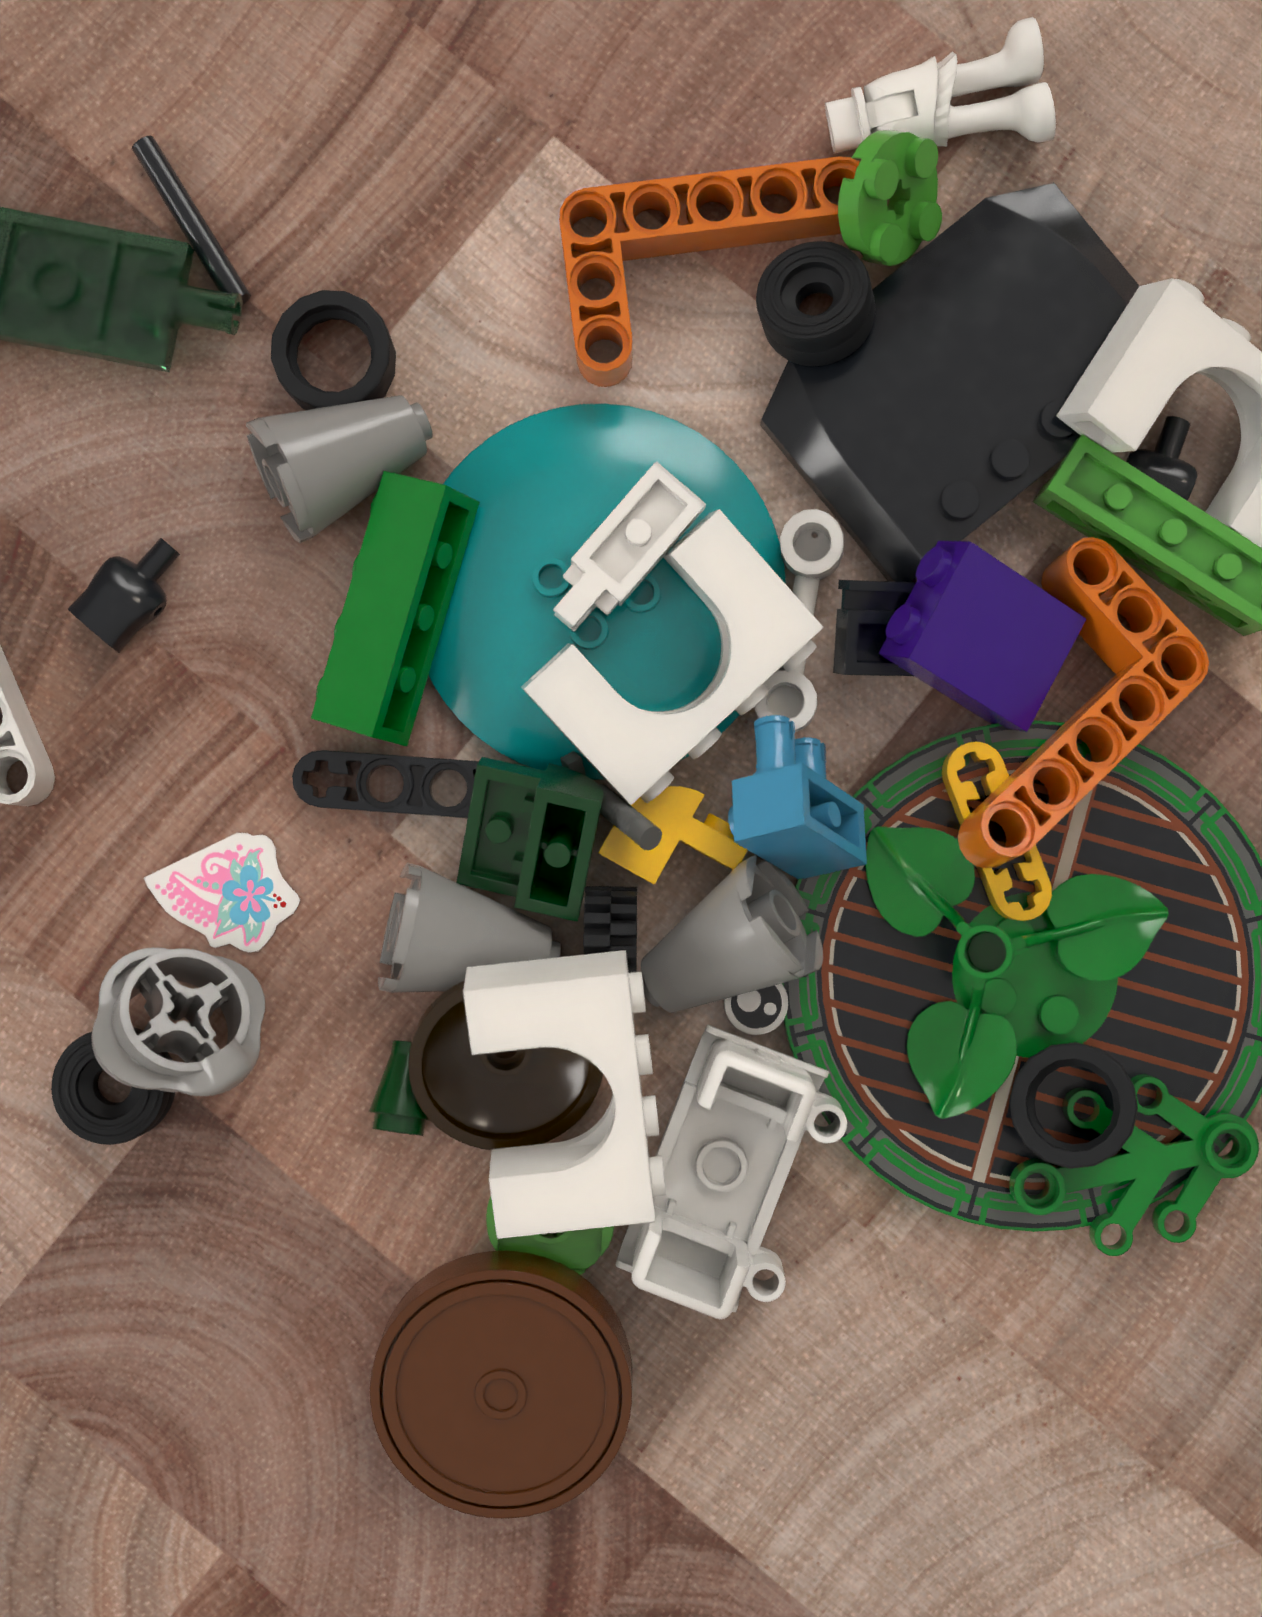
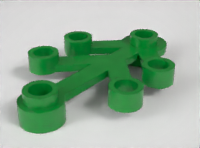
M1140 1074L1131 1079L1135 1086L1136 1099L1139 1088L1147 1083L1154 1085L1156 1098L1148 1106H1141L1137 1100L1138 1112L1148 1116L1159 1115L1191 1139L1162 1144L1134 1126L1131 1136L1121 1147L1127 1152L1116 1154L1096 1166L1069 1169L1062 1166L1054 1167L1040 1159L1023 1161L1017 1165L1010 1176V1193L1015 1202L1025 1211L1034 1215H1047L1061 1206L1066 1193L1131 1180L1111 1213L1097 1216L1089 1228L1091 1242L1096 1248L1106 1255L1119 1256L1127 1252L1131 1247L1134 1228L1170 1172L1194 1167L1176 1200L1161 1202L1156 1206L1152 1214V1224L1159 1235L1173 1243L1185 1242L1194 1234L1197 1225L1196 1217L1221 1178L1239 1177L1249 1171L1254 1165L1259 1152V1141L1253 1127L1245 1119L1231 1113H1216L1206 1118L1169 1094L1166 1085L1160 1079L1147 1074ZM1079 1087L1072 1089L1066 1094L1062 1102L1064 1116L1069 1122L1079 1128H1092L1102 1135L1111 1122L1113 1111L1105 1107V1102L1099 1094L1088 1088ZM1082 1097H1090L1094 1103L1093 1113L1086 1119H1078L1074 1114L1075 1102ZM1228 1133L1232 1138V1148L1226 1155L1218 1156L1214 1151V1142L1219 1135ZM1031 1174H1042L1045 1179L1044 1189L1037 1195H1027L1024 1190L1026 1178ZM1172 1211H1181L1184 1217L1182 1227L1175 1232H1167L1164 1226L1166 1216ZM1110 1224H1118L1121 1229L1120 1239L1113 1245H1104L1101 1240L1103 1229Z

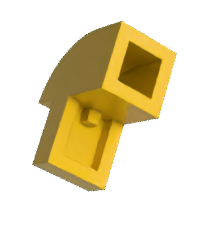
M668 786L652 801L646 803L640 797L631 805L660 828L662 838L654 849H642L613 825L598 854L655 885L679 841L730 870H733L742 862L748 850L734 842V836L728 822L711 813L707 815L704 823L693 818L705 794L686 787Z

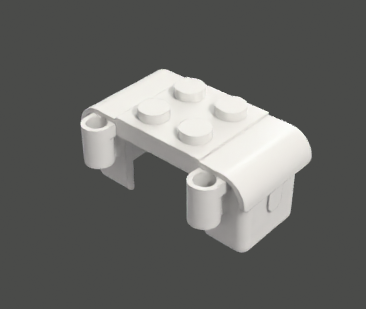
M711 1025L706 1026L655 1155H662L666 1195L654 1197L656 1222L629 1225L616 1260V1267L632 1273V1281L636 1287L716 1319L727 1318L732 1312L737 1311L743 1286L747 1288L753 1298L762 1302L773 1301L783 1293L785 1276L781 1259L775 1252L761 1247V1243L805 1130L809 1131L811 1136L821 1143L836 1142L846 1132L847 1119L840 1103L832 1096L819 1092L820 1086L824 1079L827 1078L829 1071ZM832 1111L836 1114V1117L830 1125L819 1126L814 1123L819 1113ZM768 1269L775 1273L772 1278L764 1281L754 1277L758 1271Z

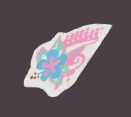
M235 833L144 877L147 887L164 910L177 921L204 934L210 946L214 948L231 944L248 953L259 951L275 933L277 925L292 915L300 902L298 894L282 877L278 869L276 848L273 841L265 835L252 836L248 833Z

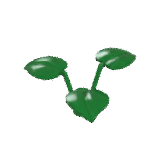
M883 826L873 828L869 835L866 850V874L873 901L880 914L895 929L916 937L926 936L933 932L942 921L943 916H945L962 936L958 946L959 961L965 971L974 976L969 1009L953 1001L938 1002L929 1006L916 1017L908 1033L907 1055L911 1069L925 1092L934 1114L939 1118L953 1117L977 1107L1001 1087L1012 1071L1017 1056V1038L1013 1025L1001 1015L992 1013L980 1014L987 979L996 978L1005 973L1013 963L1015 951L1059 940V958L1064 966L1073 974L1089 981L1113 980L1123 976L1139 963L1169 915L1167 907L1152 893L1139 885L1118 877L1086 874L1070 878L1052 891V898L1047 907V913L1055 926L1054 929L1011 939L1004 930L996 926L978 925L972 928L953 908V906L964 902L972 893L975 884L974 865L961 852L958 840L952 835L931 828H893Z

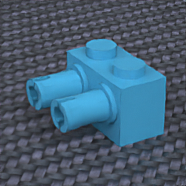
M770 715L757 719L754 722L756 772L751 776L732 780L733 805L729 809L728 821L734 836V842L796 879H805L866 865L864 806L861 802L826 779L825 744L821 743L819 739L812 737L795 739V723L789 721V718L786 716Z

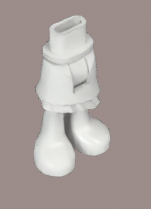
M1031 17L1017 21L1010 28L1002 50L994 55L963 64H957V56L953 51L939 63L936 62V57L933 56L922 64L890 73L872 81L863 88L864 95L861 87L851 89V97L826 102V118L834 154L857 149L864 139L880 130L910 132L921 138H929L937 146L947 147V141L950 138L995 130L1017 131L1026 139L1034 142L1053 140L1056 120L1052 93L1046 82L1037 83L1043 72L1044 52L1042 37L1036 19ZM1031 85L1012 95L994 100L955 107L950 105L952 97L1000 87Z

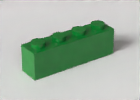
M383 471L378 491L371 503L370 519L362 546L353 564L352 580L344 607L335 625L334 641L326 668L316 689V702L311 719L372 738L408 746L478 510L479 501L444 484Z

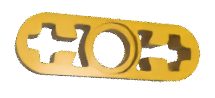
M969 742L955 748L948 754L942 766V779L960 826L965 818L971 814L967 801L980 799L972 781L961 783L958 778L957 771L966 766L964 755L970 754L974 762L985 761L987 763L989 773L981 777V784L986 796L990 795L1009 777L1001 755L995 748L983 742ZM1036 845L1024 853L1026 862L1013 864L1020 881H1032L1035 886V892L1027 896L1029 906L1024 910L1019 902H1007L1004 892L1012 888V880L1007 868H1000L994 873L992 868L985 869L976 866L993 909L1004 918L1018 921L1031 920L1040 916L1050 904L1052 886Z

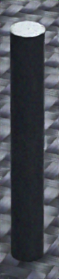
M145 136L139 139L132 146L134 154L230 309L242 306L251 298V294L153 136Z

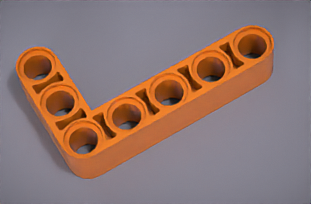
M838 156L589 187L570 194L560 208L559 222L576 358L582 376L596 386L610 387L623 381L632 368L633 340L623 261L841 234L838 220V205L831 203L825 197L824 191L833 186L841 187L843 178L854 179L860 162L851 157ZM770 194H780L791 202L793 208L782 214L772 213L766 210L761 200ZM708 202H719L726 206L730 211V215L718 222L709 221L700 215L698 208ZM653 209L662 212L668 218V221L662 227L653 230L641 227L635 221V218L642 211ZM585 217H594L601 220L605 225L604 230L593 237H582L576 234L572 228L576 222ZM594 278L604 279L614 288L610 295L601 300H590L584 297L580 289L585 282ZM600 340H611L622 350L619 357L609 363H598L592 360L587 352L592 344Z
M1088 537L1075 542L1048 564L1043 572L1041 584L1044 591L1086 618L1079 635L1115 675L965 818L959 828V848L964 857L975 866L985 869L998 867L1031 850L1203 681L1208 673V655L1201 642L1123 557L1102 539ZM1073 566L1083 571L1087 577L1088 584L1077 577ZM1117 613L1126 618L1131 631H1128L1121 625ZM1161 660L1166 662L1171 668L1173 679L1162 668ZM1119 699H1122L1129 705L1132 710V720L1124 715L1120 708ZM1077 738L1086 743L1090 749L1091 762L1082 757L1078 751ZM1034 779L1043 783L1048 790V804L1042 802L1035 794L1033 788ZM990 820L998 823L1004 830L1006 835L1005 847L999 846L990 836L988 828Z

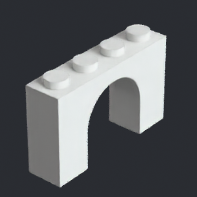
M1171 278L1139 286L1056 416L1078 434H1083L1111 453L1136 451L1171 395L1183 381L1195 373L1214 380L1227 392L1235 405L1240 421L1241 442L1234 467L1207 508L1206 513L1262 548V352L1249 342L1251 335L1244 327L1232 320L1220 318L1203 303V294L1190 283Z
M720 509L709 513L663 557L708 607L719 628L721 637L719 667L712 682L699 697L687 705L669 711L655 712L639 709L624 700L573 644H567L521 686L526 694L630 805L640 797L648 803L664 791L674 779L669 770L687 753L692 759H696L706 752L722 735L716 726L734 710L742 716L756 706L769 692L764 682L781 666L789 672L808 658L817 647L811 639L824 628Z
M626 950L467 967L463 995L472 1055L541 1047L566 1049L585 1057L597 1066L606 1077L613 1092L611 1102L605 1114L591 1129L580 1136L555 1143L492 1149L489 1184L497 1239L656 1222L654 1197L666 1195L662 1155L649 1157L647 1137L660 1135L656 1096H642L640 1078L641 1075L653 1074L649 1034H635L633 1013L646 1012L642 972H628Z

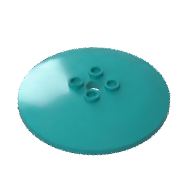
M605 403L578 404L554 408L515 422L486 439L463 459L443 483L480 503L430 668L429 678L443 701L471 732L497 752L522 765L545 771L549 763L562 766L560 758L574 751L582 757L587 777L592 780H605L521 688L525 682L567 644H573L624 700L646 711H669L687 705L707 689L717 672L721 658V637L716 620L704 602L664 558L657 563L621 606L617 605L608 616L596 606L573 632L554 615L553 609L573 587L563 578L565 572L572 565L571 558L656 461L706 503L704 511L677 542L709 513L720 509L786 584L784 561L781 556L777 532L769 512L752 482L738 465L717 445L699 432L674 419L636 407ZM734 710L716 726L717 729L723 733L738 718L739 713ZM687 753L681 760L686 759L690 755Z

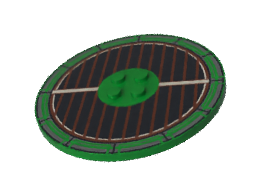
M1036 720L1032 722L1028 732L1008 729L998 723L970 728L939 738L896 760L878 772L852 795L853 798L864 806L866 850L870 832L878 826L931 828L943 831L958 840L960 824L942 779V766L948 754L965 743H986L995 748L1001 755L1010 776L1064 723ZM1077 738L1078 751L1082 757L1091 762L1090 749L1086 743ZM1138 744L1036 846L1051 882L1052 891L1066 880L1080 875L1101 874L1118 877L1141 886L1157 897L1167 907L1169 912L1168 918L1155 935L1139 963L1123 976L1113 980L1089 981L1073 974L1064 966L1059 958V940L1015 951L1014 960L1010 968L996 978L987 979L980 1014L992 1013L1001 1015L1013 1025L1017 1038L1015 1064L1010 1075L993 1095L965 1113L949 1118L937 1117L911 1069L907 1055V1039L911 1025L916 1017L929 1006L938 1002L953 1001L969 1009L974 976L966 972L959 961L958 946L962 936L958 933L957 929L945 916H943L938 927L926 936L916 937L908 935L892 927L880 914L873 901L867 880L866 865L796 880L795 888L809 910L799 916L807 935L815 930L818 931L823 948V963L819 970L806 977L782 983L788 996V1010L783 1021L792 1055L796 1059L829 1071L827 1078L824 1079L820 1086L819 1092L832 1096L840 1103L847 1119L846 1132L840 1139L848 1149L885 1182L904 1195L935 1211L974 1224L998 1229L1032 1232L1069 1230L1090 1226L1097 1216L1111 1213L1131 1180L1066 1193L1061 1206L1047 1215H1034L1025 1211L1011 1196L1009 1180L1017 1165L1029 1159L1043 1160L1024 1145L1013 1126L1009 1099L1014 1079L1031 1056L1051 1045L1077 1042L1099 1048L1122 1064L1130 1079L1140 1074H1147L1160 1079L1166 1085L1169 1094L1206 1118L1216 1113H1231L1247 1120L1262 1095V860L1240 824L1217 797L1191 774L1166 757L1141 744ZM970 754L964 755L966 766L958 770L957 775L961 783L972 781L980 797L978 800L967 801L970 813H972L988 797L981 784V777L989 773V768L985 761L974 762ZM1034 779L1033 788L1035 794L1042 802L1048 804V790L1043 783ZM990 820L988 826L990 836L999 846L1005 847L1006 835L1004 830L998 823ZM1023 854L998 867L992 868L995 873L1000 868H1007L1012 880V888L1004 892L1007 902H1019L1024 910L1029 906L1027 896L1035 892V886L1032 881H1020L1017 877L1013 864L1026 862ZM975 865V884L972 893L964 902L953 906L972 928L978 925L996 926L1004 930L1011 939L1055 928L1048 916L1047 909L1040 916L1027 921L1012 920L999 915L989 901ZM1079 1066L1060 1067L1048 1074L1038 1086L1034 1101L1036 1117L1044 1131L1058 1141L1069 1144L1088 1143L1101 1136L1100 1133L1092 1128L1083 1129L1077 1127L1064 1116L1062 1102L1066 1094L1072 1089L1079 1087L1088 1088L1102 1097L1105 1107L1112 1111L1114 1110L1112 1092L1104 1079L1090 1069ZM1152 1083L1142 1085L1137 1092V1100L1141 1106L1152 1104L1156 1098V1089ZM1082 1097L1075 1102L1074 1114L1078 1119H1086L1093 1113L1094 1103L1090 1097ZM821 1112L828 1125L833 1123L836 1117L834 1112ZM1137 1113L1134 1126L1162 1144L1191 1139L1157 1114L1148 1116ZM1228 1133L1221 1134L1216 1138L1214 1151L1217 1155L1232 1140ZM1121 1148L1117 1154L1125 1153L1127 1151ZM1049 1163L1054 1167H1059V1165ZM1194 1167L1171 1171L1151 1204L1161 1200L1184 1185ZM1039 1173L1031 1174L1024 1182V1190L1027 1195H1037L1045 1186V1179Z

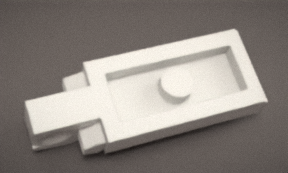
M656 461L571 558L572 565L565 572L563 578L573 587L553 609L554 615L573 632L596 606L608 616L617 605L621 606L691 526L704 511L706 503Z

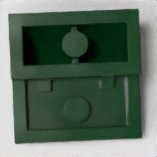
M481 757L476 767L456 883L516 897L514 908L578 922L604 796L602 788L591 778L560 765L549 763L544 771Z

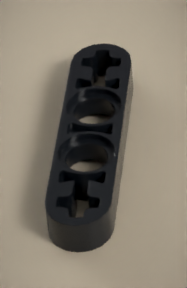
M320 750L312 751L299 760L295 765L292 780L293 788L298 797L308 805L320 808L468 818L476 767L479 761ZM328 761L330 772L338 775L353 776L351 763H362L356 778L359 800L348 801L352 788L341 786L328 787L326 797L319 798L318 788L309 785L307 782L308 774L319 772L321 762ZM381 766H393L403 776L404 786L402 793L391 802L378 801L369 790L370 776ZM454 770L463 775L466 780L467 792L459 804L445 807L435 801L431 787L433 780L438 774L443 771Z

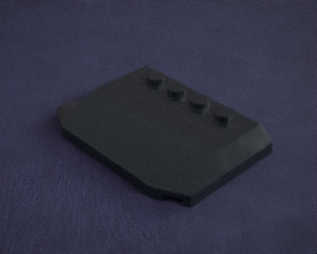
M1055 183L987 197L872 289L876 306L874 323L868 337L855 352L840 361L823 366H804L791 361L787 362L761 419L760 426L887 581L913 582L917 579L916 571L920 561L930 549L936 546L938 540L963 541L1066 457L1075 441L1081 435L1056 415L1139 288V284Z

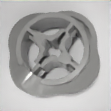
M144 948L131 952L119 959L108 970L101 984L97 1018L91 1037L94 1055L107 1074L131 1087L165 1092H182L193 1096H213L227 1092L245 1080L259 1057L261 1024L265 1013L264 993L256 977L247 968L224 957L214 956L194 949ZM178 981L187 982L199 988H188L182 986ZM141 993L147 1000L144 1008L151 1020L146 1025L144 1031L137 1035L130 1020L129 1001ZM218 1007L221 1008L225 1016L228 1028L227 1045L221 1050L213 1041L216 1033L209 1023L210 1017ZM169 1016L175 1021L185 1017L190 1022V1025L185 1020L179 1021L176 1024H174L169 1019ZM158 1053H174L182 1058L184 1062L163 1058Z

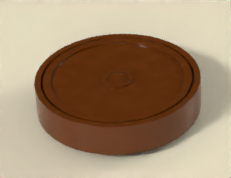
M488 1251L460 1257L445 1263L420 1279L404 1295L391 1314L379 1343L371 1371L370 1406L374 1426L385 1452L399 1472L419 1491L446 1507L478 1517L499 1519L528 1517L547 1512L576 1498L595 1483L610 1466L625 1438L632 1406V1359L626 1333L618 1316L604 1296L588 1280L559 1262L543 1256L518 1251Z

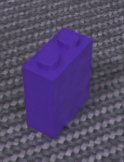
M938 540L936 546L930 549L920 561L916 571V578L918 580L905 604L900 606L891 616L886 627L887 638L878 654L990 724L998 723L1008 729L1028 732L1086 618L974 543L969 541Z

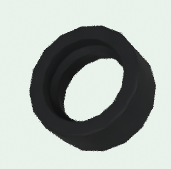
M321 290L299 298L282 313L272 334L271 361L277 378L287 393L302 409L310 410L384 398L395 376L396 350L383 318L367 301L346 291ZM331 319L345 320L358 326L367 336L371 347V362L365 376L353 387L340 392L323 391L312 386L302 376L297 363L298 346L303 336L315 325Z
M1077 1042L1051 1045L1031 1056L1015 1076L1009 1099L1012 1123L1024 1145L1045 1162L1069 1169L1096 1166L1117 1154L1131 1136L1138 1113L1135 1086L1122 1064L1099 1048ZM1079 1066L1090 1069L1104 1079L1112 1092L1114 1110L1111 1122L1101 1136L1088 1143L1069 1144L1058 1141L1044 1131L1036 1117L1034 1101L1038 1086L1048 1074L1060 1067Z

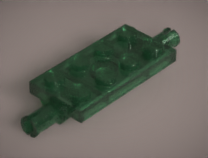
M0 207V340L170 373L178 329L182 324L224 331L227 334L235 335L239 329L240 322L233 320V315H242V296L234 292L230 294L188 286L194 250L187 242Z

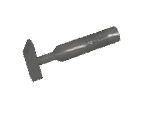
M572 751L560 758L563 767L586 776L582 757L576 752ZM600 784L599 786L604 793L600 814L642 849H654L662 838L660 828L607 786Z

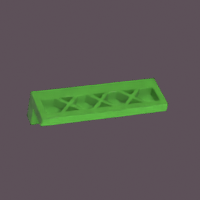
M1082 434L1075 441L1053 477L1042 486L1033 503L1085 536L1106 541L1126 562L1241 635L1247 636L1262 631V548Z

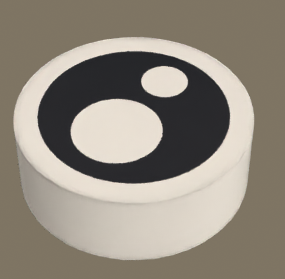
M781 983L724 999V1009L728 1019L737 1029L751 1035H762L773 1031L782 1023L788 1010V996Z

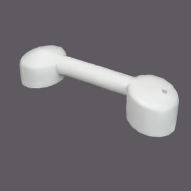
M818 509L803 510L793 515L784 525L780 536L781 556L786 568L795 575L792 592L813 616L819 582L836 570L844 554L843 532L839 523L829 513ZM813 534L818 535L816 538L812 537ZM806 659L789 672L781 666L778 671L764 682L769 692L754 706L758 718L770 715L786 716L789 718V721L795 723V733L804 729L813 720L817 711V693L812 682L804 676Z

